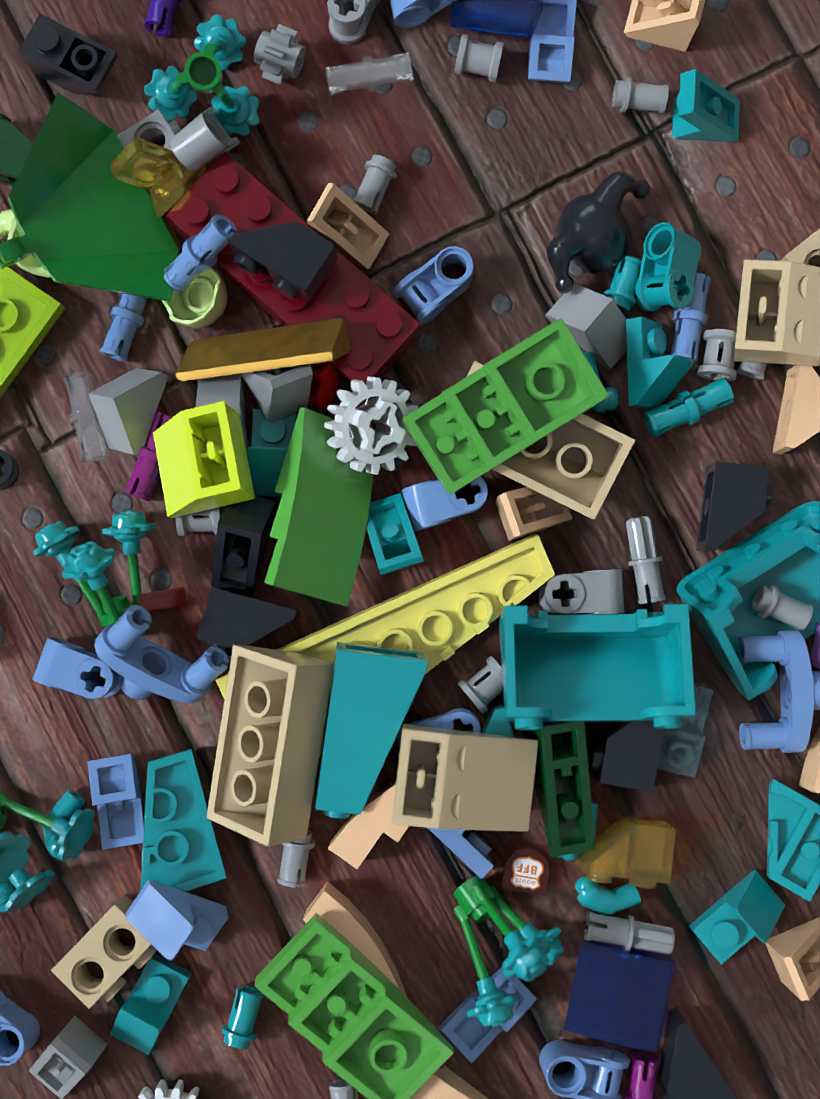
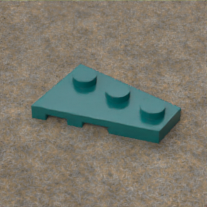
M192 749L148 761L140 891L148 879L182 891H188L226 879L211 820L206 818L208 807Z

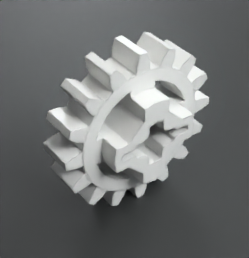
M372 376L367 377L366 384L361 380L354 379L351 381V393L341 389L336 392L342 401L340 405H328L327 409L335 414L334 421L324 423V428L334 430L335 436L331 437L327 444L334 448H341L336 458L345 463L350 461L351 469L362 472L365 468L366 472L374 475L379 473L380 465L383 469L395 470L393 459L396 457L406 461L409 457L404 450L405 446L417 445L402 422V418L418 409V406L405 404L410 393L408 390H396L397 382L385 379L381 383L380 378ZM366 399L364 405L355 409L360 402ZM371 421L376 423L375 430L369 427Z

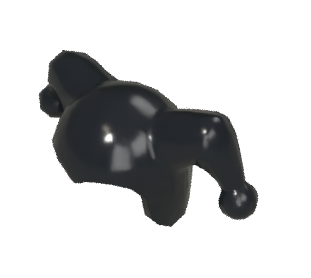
M614 172L604 179L592 193L576 197L563 208L557 222V235L548 244L546 249L548 260L557 278L555 287L559 292L566 294L571 292L574 287V280L569 276L568 272L571 261L583 272L598 273L613 267L626 256L631 247L633 235L620 210L621 204L628 192L633 193L637 199H644L650 192V186L647 181H637L625 172Z

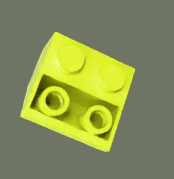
M225 401L180 411L153 432L168 518L171 519L255 499L240 415Z

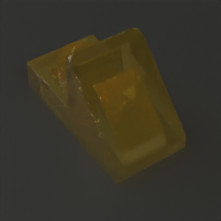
M138 137L110 163L114 179L150 192L156 215L159 218L175 205L206 171L204 167L197 172H192L178 160L173 151Z

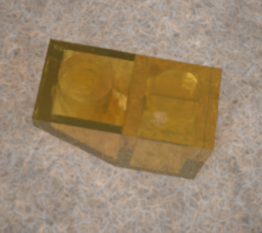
M622 817L595 839V849L585 851L575 860V865L581 873H586V879L594 882L611 883L612 877L628 878L630 879L629 884L642 888H656L657 882L670 884L676 829L667 822Z

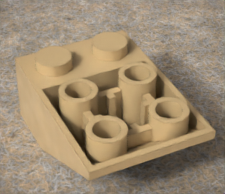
M744 260L734 361L820 366V267L792 261Z
M403 724L392 824L434 829L528 831L538 740Z

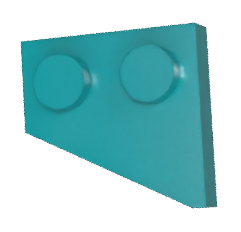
M771 779L768 791L767 877L810 902L820 884V805L780 782Z

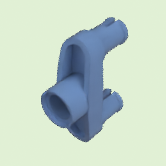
M138 605L130 606L115 624L106 626L95 639L94 646L98 657L118 673V683L124 694L135 700H145L155 693L182 703H196L210 691L212 682L227 669L228 666L226 665L229 663L228 655L218 647H209L194 664H191L169 650L141 637L150 626L151 615L146 609Z
M798 630L778 631L777 635L739 637L737 651L740 662H779L781 718L778 722L741 723L739 728L741 747L744 750L780 748L783 753L803 752L809 742L814 710H820V671H812L808 649L802 634Z

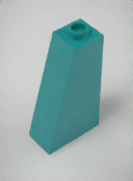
M337 642L316 790L315 810H323L326 816L333 818H348L350 814H361L427 670L428 660L424 653Z

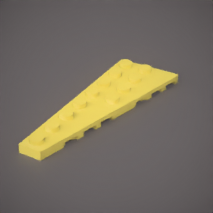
M533 534L276 650L302 653L330 663H334L337 642L421 652L425 654L428 660L426 674L440 662L446 661L455 654V651L473 636L479 635L487 629L489 624L501 615L504 606H516L552 578L555 573L538 534ZM229 671L215 679L224 700ZM324 725V731H323V737H322V744H321L320 756H321V754H322V747H323V739H324L325 725Z

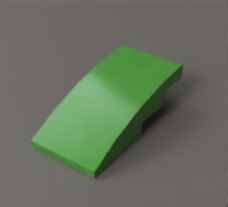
M560 318L489 361L481 369L443 391L441 395L402 418V422L449 496L604 400L609 395L566 324Z
M300 407L274 491L282 494L269 537L278 540L264 583L347 607L360 562L369 515L374 474L366 472L365 468L362 472L350 468V461L345 463L336 458L341 448H334L327 444V441L335 436L334 430L324 428V423L334 421V419Z
M317 913L255 977L254 987L289 1014L288 1024L323 1052V1063L367 1099H410L454 1053L452 1045L390 979Z

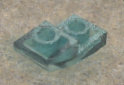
M693 682L696 715L688 719H682L681 728L664 729L657 770L695 778L706 739L703 728L714 692L710 685Z

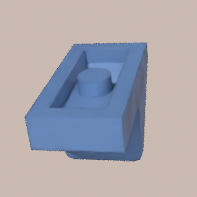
M428 828L481 879L494 867L492 859L488 855L492 848L475 831L467 835L464 832L465 830Z
M152 879L147 880L126 912V919L166 959L171 961L183 944L206 951L229 918L226 906Z

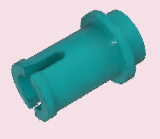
M630 256L623 257L617 263L610 289L603 293L604 296L614 300L623 315H627L629 310L636 306V299L634 298L635 287L642 263L639 259Z
M239 985L235 990L236 995L228 1024H224L221 1031L225 1035L223 1039L225 1044L238 1049L249 1048L250 1041H254L257 1036L254 1026L264 994L257 988Z

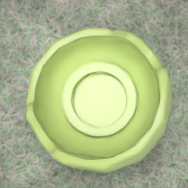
M212 267L208 271H202L186 290L178 291L173 289L170 302L161 301L170 314V320L180 325L197 329L213 324L223 315L228 303V292L219 272Z

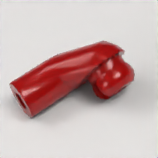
M330 361L309 364L318 384H311L308 406H317L319 410L326 409L328 405L333 404L341 382L340 374Z

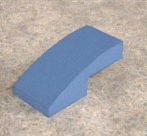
M533 0L528 80L570 83L577 0Z
M133 754L87 761L92 806H97L102 850L143 843L145 805Z
M503 967L492 975L497 989L503 990L507 994H519L521 998L511 1005L514 1015L512 1019L497 1027L490 1026L485 1028L478 1017L467 1018L466 1012L475 1006L476 1000L480 997L477 988L438 1027L471 1064L502 1030L507 1033L537 1000L516 976L505 978L503 975L505 969Z

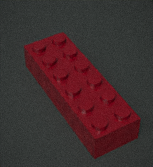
M226 152L215 161L166 214L175 231L184 240L191 236H197L216 214L224 215L232 221L237 230L235 234L298 221L317 233ZM228 244L217 255V261L214 266L282 327L343 318L345 320L351 350L348 351L349 353L330 362L340 374L341 379L350 387L351 381L354 379L361 380L365 384L368 376L382 379L420 337V323L337 250L338 260L308 303L298 296L294 301L283 296L273 288L272 283L274 281L259 272L257 277L247 273L234 262L236 256L230 245Z

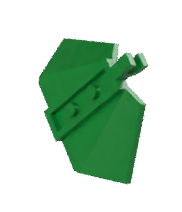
M58 92L8 196L9 204L17 222L16 228L21 237H15L0 243V268L4 269L27 257L33 256L38 267L42 266L54 282L170 302L172 300L173 288L164 279V269L178 257L179 250L115 131Z

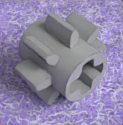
M278 24L277 29H272L271 33L265 30L261 33L254 51V62L260 64V70H263V78L281 85L284 78L288 79L289 76L295 79L299 75L304 63L306 48L299 44L300 40L296 39L298 31Z

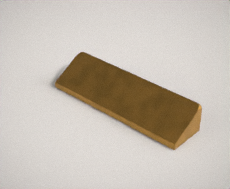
M343 318L197 339L189 344L175 373L176 378L180 381L333 361L349 353L348 351L351 350L346 322Z

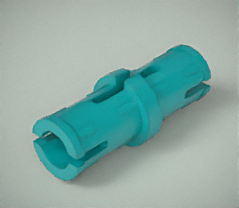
M720 378L690 393L687 390L678 393L676 399L669 403L644 412L643 420L650 435L655 438L685 423L689 425L700 421V417L706 415V413L734 403V395L728 382L724 378Z

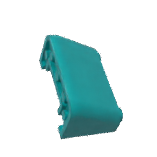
M820 501L807 502L792 509L687 575L677 585L676 591L682 603L688 604L689 615L737 690L748 700L768 691L775 683L778 672L773 662H740L737 651L738 638L777 635L778 631L796 630L794 627L770 616L766 618L758 616L757 611L752 609V600L757 590L762 585L767 587L775 585L778 586L780 593L813 606L810 622L804 630L799 631L804 640L815 633L816 622L820 623Z
M665 604L663 612L648 614L647 609L637 610L634 614L548 615V610H538L535 618H532V614H527V606L503 607L499 619L505 719L515 722L516 730L543 729V722L653 721L654 728L673 729L682 727V719H688L696 715L688 604Z

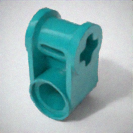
M667 222L659 223L649 231L644 241L640 274L635 287L636 300L644 311H656L665 305H671L673 308H684L691 303L694 296V282L698 261L701 256V244L697 239Z

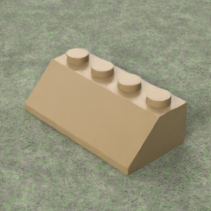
M474 361L467 377L481 369L483 365ZM581 413L492 468V470L595 520L635 440Z
M240 644L233 645L206 818L267 847L306 839L334 663L302 653Z

